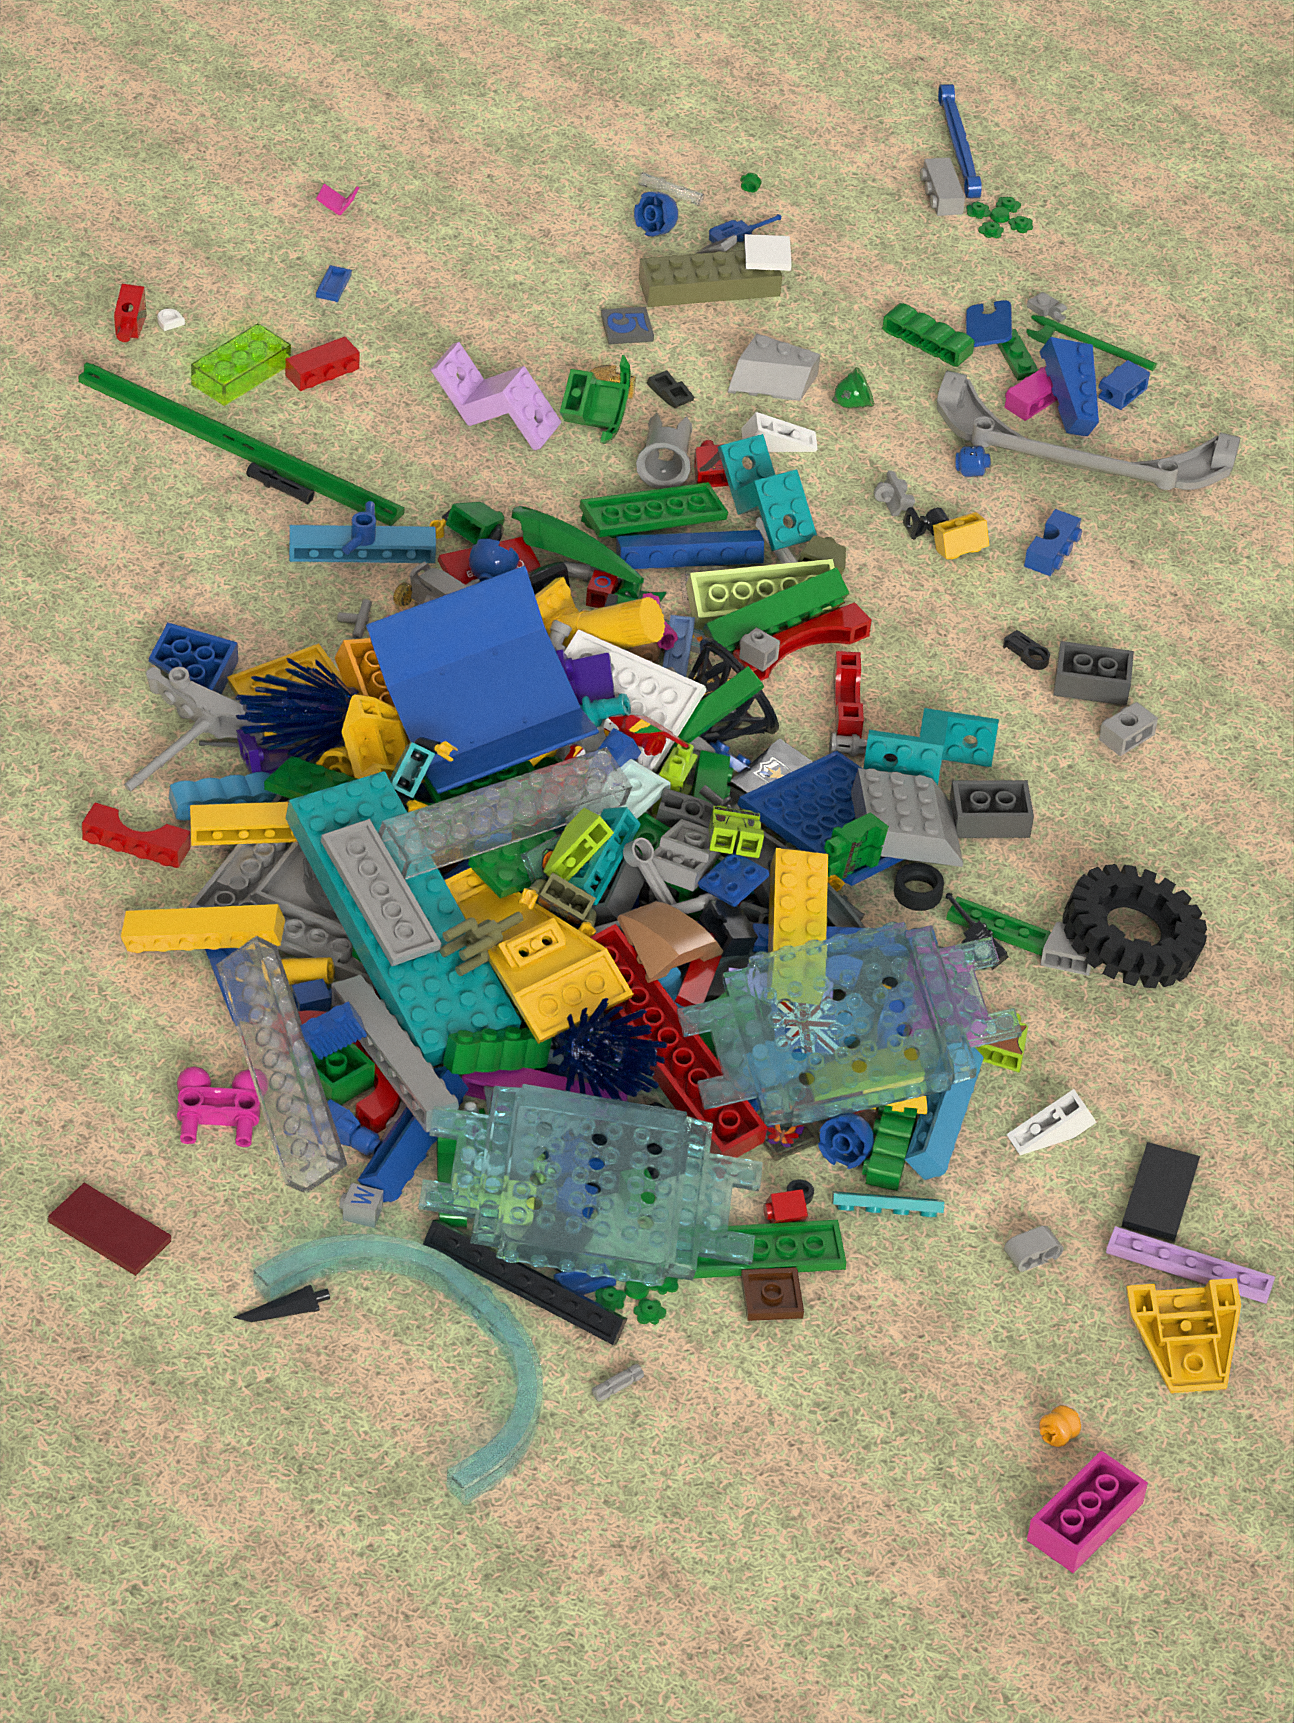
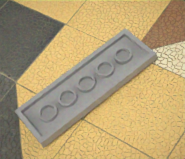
M370 819L321 836V843L391 966L440 950L441 942Z

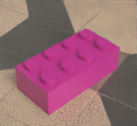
M1101 1450L1031 1519L1027 1541L1074 1573L1143 1504L1148 1482Z

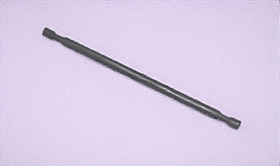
M199 741V746L239 747L238 742ZM257 743V746H261L263 749L318 750V746Z

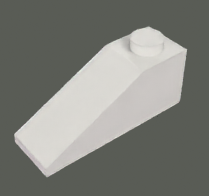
M758 412L741 428L742 439L763 434L769 452H816L818 450L815 431Z
M1073 1089L1006 1135L1018 1153L1023 1155L1072 1139L1097 1122Z

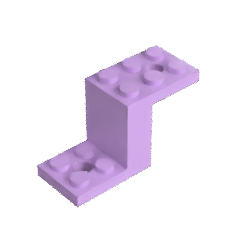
M457 342L450 346L431 369V372L469 426L509 413L531 448L538 450L562 423L525 366L484 379L460 342Z

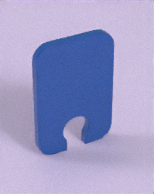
M995 301L994 307L996 311L991 314L982 313L984 311L983 304L972 305L967 309L966 334L975 341L974 347L1004 343L1012 338V306L1009 301Z

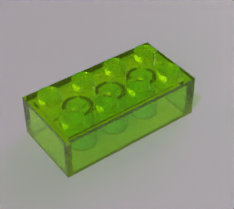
M257 323L191 363V385L225 406L285 369V359L291 357V344Z

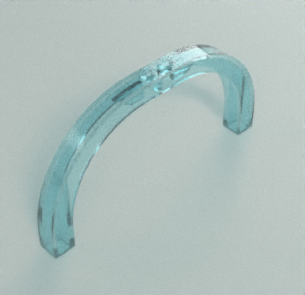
M345 1234L306 1242L254 1268L253 1286L268 1302L281 1298L312 1280L334 1273L353 1270H377L398 1273L422 1281L445 1294L502 1351L513 1371L517 1387L516 1403L504 1427L487 1445L447 1470L446 1487L465 1506L503 1481L524 1458L533 1443L541 1417L543 1377L539 1357L531 1338L521 1323L511 1313L509 1307L505 1303H501L487 1285H483L462 1265L433 1248L403 1238L377 1234Z

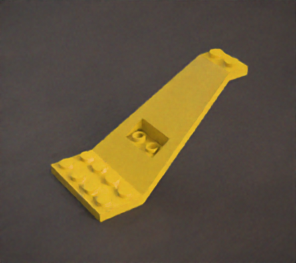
M472 868L444 880L465 919L475 918L478 924L487 919L498 923L516 912L522 914L523 921L502 932L503 941L488 950L490 956L488 961L511 996L538 1044L632 997L631 989L604 946L537 903L534 904L532 909H529V906L524 903H518L521 896L520 892L499 898ZM542 940H549L551 945H544ZM519 951H525L528 956H520Z

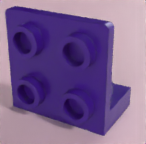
M563 649L556 651L579 705H582L584 696H588L591 703H593V700L615 698L611 656L609 653L572 660V658L567 657Z
M246 728L236 730L240 757L250 774L255 772L272 774L291 756L299 758L295 750L263 749L261 746L258 747L255 736H250ZM283 741V742L275 743V744H288V745H291V743H290L289 741Z

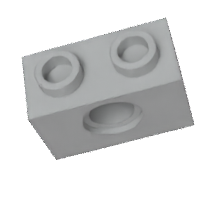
M1135 702L1102 722L1099 740L1119 756H1122L1155 735L1158 718L1138 702Z

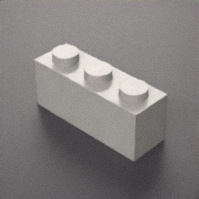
M950 157L924 159V166L920 169V179L925 182L926 195H930L931 208L935 209L937 216L963 214L965 196Z

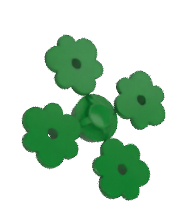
M1013 197L998 198L996 207L992 209V212L989 210L988 205L981 202H973L972 205H967L966 207L967 215L970 217L983 219V217L990 216L995 221L984 222L978 228V232L984 234L986 238H1000L1004 228L1000 227L999 223H1004L1008 220L1011 229L1017 230L1019 233H1027L1028 230L1033 229V220L1030 218L1017 216L1010 219L1009 212L1016 213L1021 208V203L1015 201Z
M616 1257L615 1262H611L609 1267L617 1281L623 1280L626 1282L624 1291L616 1290L614 1286H608L606 1289H597L595 1292V1297L597 1298L595 1302L615 1312L616 1309L624 1307L623 1301H625L626 1295L632 1299H641L638 1306L634 1307L633 1310L634 1314L637 1315V1321L641 1324H648L649 1322L653 1325L658 1324L659 1319H663L666 1316V1309L661 1307L660 1301H651L645 1297L649 1294L650 1290L658 1291L661 1295H665L667 1292H676L679 1287L677 1283L678 1275L671 1274L668 1268H660L658 1272L650 1273V1280L647 1282L643 1277L636 1276L640 1273V1267L637 1266L635 1258Z

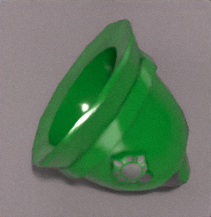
M855 367L852 372L848 373V376L838 383L832 398L833 403L849 409L874 406L872 392L860 368Z

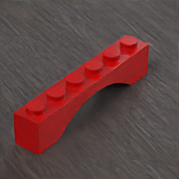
M854 602L772 635V637L780 641L778 660L763 672L739 658L740 648L733 652V656L745 668L749 666L760 681L769 678L773 668L780 660L798 649L823 643L850 645L869 637L872 619Z

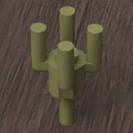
M516 912L498 923L487 919L480 924L477 923L475 918H468L443 932V938L449 943L440 947L439 952L443 957H446L466 946L465 949L459 951L460 958L465 962L455 967L457 974L463 976L486 963L490 958L488 950L503 941L502 932L522 922L523 916L520 912Z

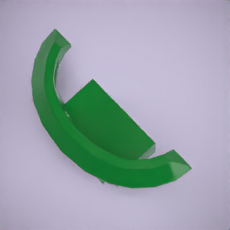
M622 355L619 365L620 383L596 379L593 372L570 369L560 414L565 422L607 429L602 432L600 440L602 444L608 443L616 436L624 417L631 378L630 364L625 355Z

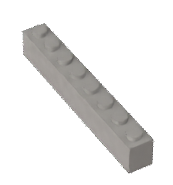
M362 975L332 983L333 1007L348 1001L352 1004L361 1017L367 1033L366 1038L362 1037L358 1041L423 1129L429 1132L456 1123V1111L459 1110L457 1098L447 1090L443 1079L437 1077L431 1063L425 1061L419 1047L413 1045L407 1031L401 1029L396 1017L387 1010L385 1002L375 994L373 986L368 984Z

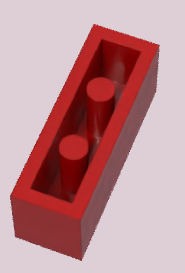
M344 336L286 358L285 376L299 391L312 388L359 369L360 351Z

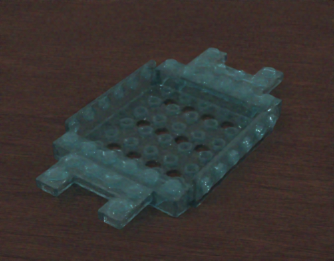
M889 922L879 928H863L857 931V933L848 935L837 934L830 939L822 941L810 940L804 945L796 947L784 946L774 952L755 953L752 957L748 958V967L723 973L726 998L677 1009L684 1037L711 1032L723 1074L722 1076L698 1081L697 1086L704 1110L756 1098L762 1120L766 1126L791 1123L792 1127L832 1118L839 1114L854 1113L951 1090V1085L975 1078L977 1067L971 1048L1021 1037L1022 1035L1015 1008L988 1014L974 971L999 964V958L992 937L939 948L932 925L906 931L905 922ZM886 977H893L897 980L898 985L893 989H887L883 986L882 981ZM834 989H841L845 992L846 996L841 1001H835L830 997V992ZM782 1001H789L793 1005V1010L789 1013H782L777 1006ZM901 1001L905 1005V1009L900 1013H895L889 1008L891 1002ZM840 1013H849L853 1018L852 1022L848 1025L840 1024L837 1020V1016ZM902 1024L909 1025L912 1028V1033L907 1037L900 1036L896 1030L898 1026ZM788 1025H796L799 1027L800 1033L796 1037H790L786 1035L784 1030ZM854 1036L858 1038L860 1045L855 1049L846 1047L844 1040L847 1037ZM909 1048H914L919 1052L920 1056L917 1060L910 1061L905 1058L904 1052ZM795 1049L805 1050L807 1058L803 1061L793 1059L791 1054ZM861 1060L866 1063L867 1069L862 1073H857L851 1068L853 1062ZM802 1073L812 1074L815 1079L814 1082L810 1085L800 1083L798 1078Z
M522 1084V1088L494 1086L489 1115L434 1106L429 1135L457 1140L451 1182L444 1183L423 1179L418 1209L474 1218L470 1243L498 1248L496 1258L503 1259L508 1263L523 1262L538 1268L552 1267L558 1268L563 1272L576 1271L586 1273L592 1277L605 1276L615 1278L621 1282L635 1281L641 1282L646 1286H662L666 1276L693 1281L698 1256L751 1265L755 1235L728 1231L732 1187L759 1191L763 1162L710 1153L713 1123L688 1117L685 1111ZM541 1124H546L551 1127L552 1134L542 1136L537 1132L536 1128ZM594 1134H603L607 1138V1143L602 1146L596 1145L592 1141V1136ZM650 1143L660 1145L662 1153L659 1155L650 1154L647 1151V1145ZM539 1148L544 1149L548 1152L549 1157L544 1161L537 1160L533 1155V1151ZM592 1158H599L603 1161L604 1167L600 1170H594L589 1166L588 1161ZM648 1167H653L659 1172V1177L653 1180L648 1179L644 1175V1170ZM540 1173L545 1177L546 1181L542 1185H535L530 1181V1175ZM590 1182L597 1183L601 1188V1192L592 1195L586 1191L585 1185ZM644 1192L653 1193L656 1196V1202L653 1204L644 1203L641 1200V1194ZM532 1197L538 1198L542 1202V1207L538 1210H532L527 1206L526 1201ZM586 1207H592L597 1211L598 1216L595 1219H587L583 1216L582 1210ZM643 1216L649 1217L653 1221V1226L649 1229H644L639 1226L638 1219Z

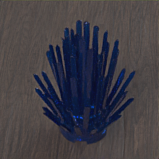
M286 658L288 663L304 673L297 669L286 668L285 670L314 686L270 674L265 675V678L252 676L251 679L254 681L286 687L287 691L254 687L256 692L268 693L271 696L237 695L235 699L240 700L239 703L241 705H246V710L261 712H245V715H236V718L252 723L267 724L240 727L239 729L243 730L245 734L277 733V735L261 738L262 742L259 745L276 743L266 747L269 751L320 735L307 743L289 750L287 755H292L303 750L293 756L299 758L315 750L306 757L305 761L309 762L323 750H325V753L335 748L344 739L341 731L350 700L359 691L354 687H347L318 660H315L316 665L327 676L316 668L311 669L308 666L305 668L292 659Z
M604 998L589 1019L588 1014H586L588 1008H584L581 1011L580 1022L576 1025L572 1014L567 1017L570 1028L567 1029L566 1033H560L559 1038L564 1040V1044L553 1051V1058L561 1053L564 1059L558 1067L560 1073L562 1070L565 1072L569 1065L565 1088L568 1094H570L571 1085L573 1086L575 1073H577L582 1102L587 1105L584 1077L587 1078L596 1102L601 1108H605L606 1104L600 1089L603 1091L605 1089L618 1109L624 1112L626 1108L621 1102L622 1099L617 1088L632 1097H636L638 1095L637 1092L641 1090L649 1093L652 1091V1088H658L659 1083L645 1075L653 1077L655 1072L650 1069V1066L655 1067L657 1062L664 1064V1057L656 1055L657 1050L655 1048H667V1043L630 1038L652 1033L650 1025L636 1027L624 1025L643 1017V1014L647 1013L644 1009L613 1022H607L623 1009L622 1006H618L601 1019H598L609 1004L607 1003L608 998Z

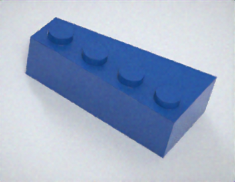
M1050 337L1039 352L1041 359H1045V371L1047 377L1050 376L1053 384L1052 392L1058 399V410L1065 431L1068 434L1089 436L1099 423L1093 345Z

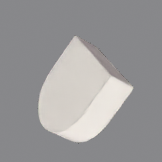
M164 309L157 315L158 324L164 331L185 325V319L177 310Z

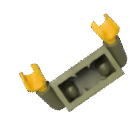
M554 873L551 874L547 882L543 879H538L528 889L524 888L518 903H524L529 906V909H532L538 899V905L571 926L581 924L578 930L588 937L595 934L596 911L591 908L596 900L595 897Z

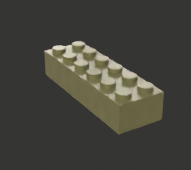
M745 250L718 251L714 253L641 258L639 282L647 306L658 307L778 297L781 294L782 273L780 270L746 269Z

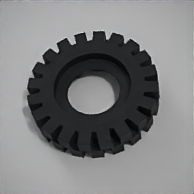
M1116 864L1105 865L1103 870L1099 867L1093 868L1088 871L1087 875L1083 874L1078 879L1063 913L1062 923L1066 924L1064 932L1067 939H1074L1071 946L1077 954L1088 953L1085 962L1094 969L1102 963L1105 964L1106 967L1102 974L1112 979H1115L1118 972L1123 973V983L1136 986L1139 978L1144 988H1156L1159 982L1163 987L1174 985L1176 980L1181 982L1185 979L1189 972L1192 971L1207 939V935H1205L1207 931L1206 921L1200 919L1203 913L1198 905H1189L1192 898L1184 890L1173 894L1172 892L1176 884L1169 879L1164 878L1160 884L1156 883L1157 873L1144 869L1142 876L1139 877L1136 866L1124 864L1121 872ZM1122 907L1139 911L1156 922L1161 932V938L1158 943L1152 946L1149 941L1140 939L1131 941L1125 938V933L1115 925H1108V914L1112 910Z

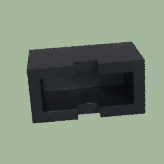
M720 899L709 900L699 917L706 931L713 933L714 939L722 948V957L748 955L758 939V935L739 904L733 907Z

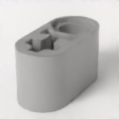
M1040 1226L1009 1239L1004 1246L1005 1252L1021 1272L1049 1262L1048 1259H1057L1064 1249L1048 1226Z

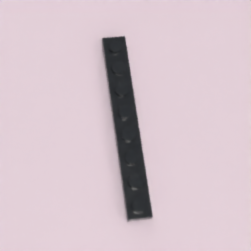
M438 1219L432 1220L423 1246L612 1345L618 1343L628 1318Z

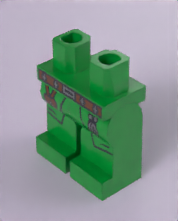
M870 812L845 824L843 828L839 826L834 828L831 839L826 840L824 846L828 854V877L835 874L842 880L847 875L852 874L854 869L863 865H867L870 868L877 866L889 826Z

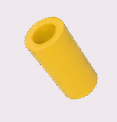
M331 957L278 959L272 967V977L274 980H277L278 985H295L322 978L325 984H332L335 974L334 962Z

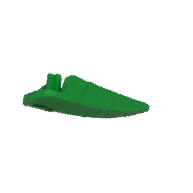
M524 506L513 508L511 518L520 521L523 539L527 545L580 561L629 582L644 583V578L623 558L592 536L558 518Z

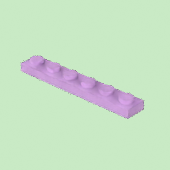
M1116 1226L1106 1250L1107 1254L1205 1285L1209 1280L1237 1278L1240 1296L1267 1304L1275 1280L1274 1276Z

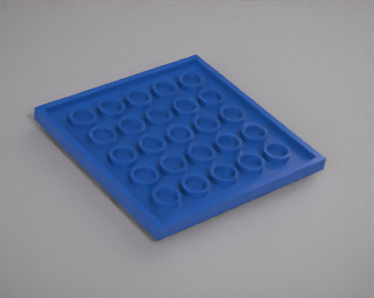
M835 751L740 796L737 805L744 810L760 813V822L801 851L827 854L824 846L826 840L831 839L833 829L838 826L843 828L845 824L856 819L851 790L857 770L861 767L840 752ZM880 856L877 866L870 868L867 865H863L854 869V872L847 875L842 881L853 886L904 859Z

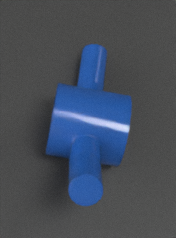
M372 501L365 503V512H358L352 517V540L342 547L343 552L347 555L358 546H368L375 541V504Z

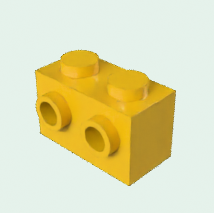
M977 512L933 525L936 550L945 559H956L962 554L978 552L981 548L990 546L987 521Z

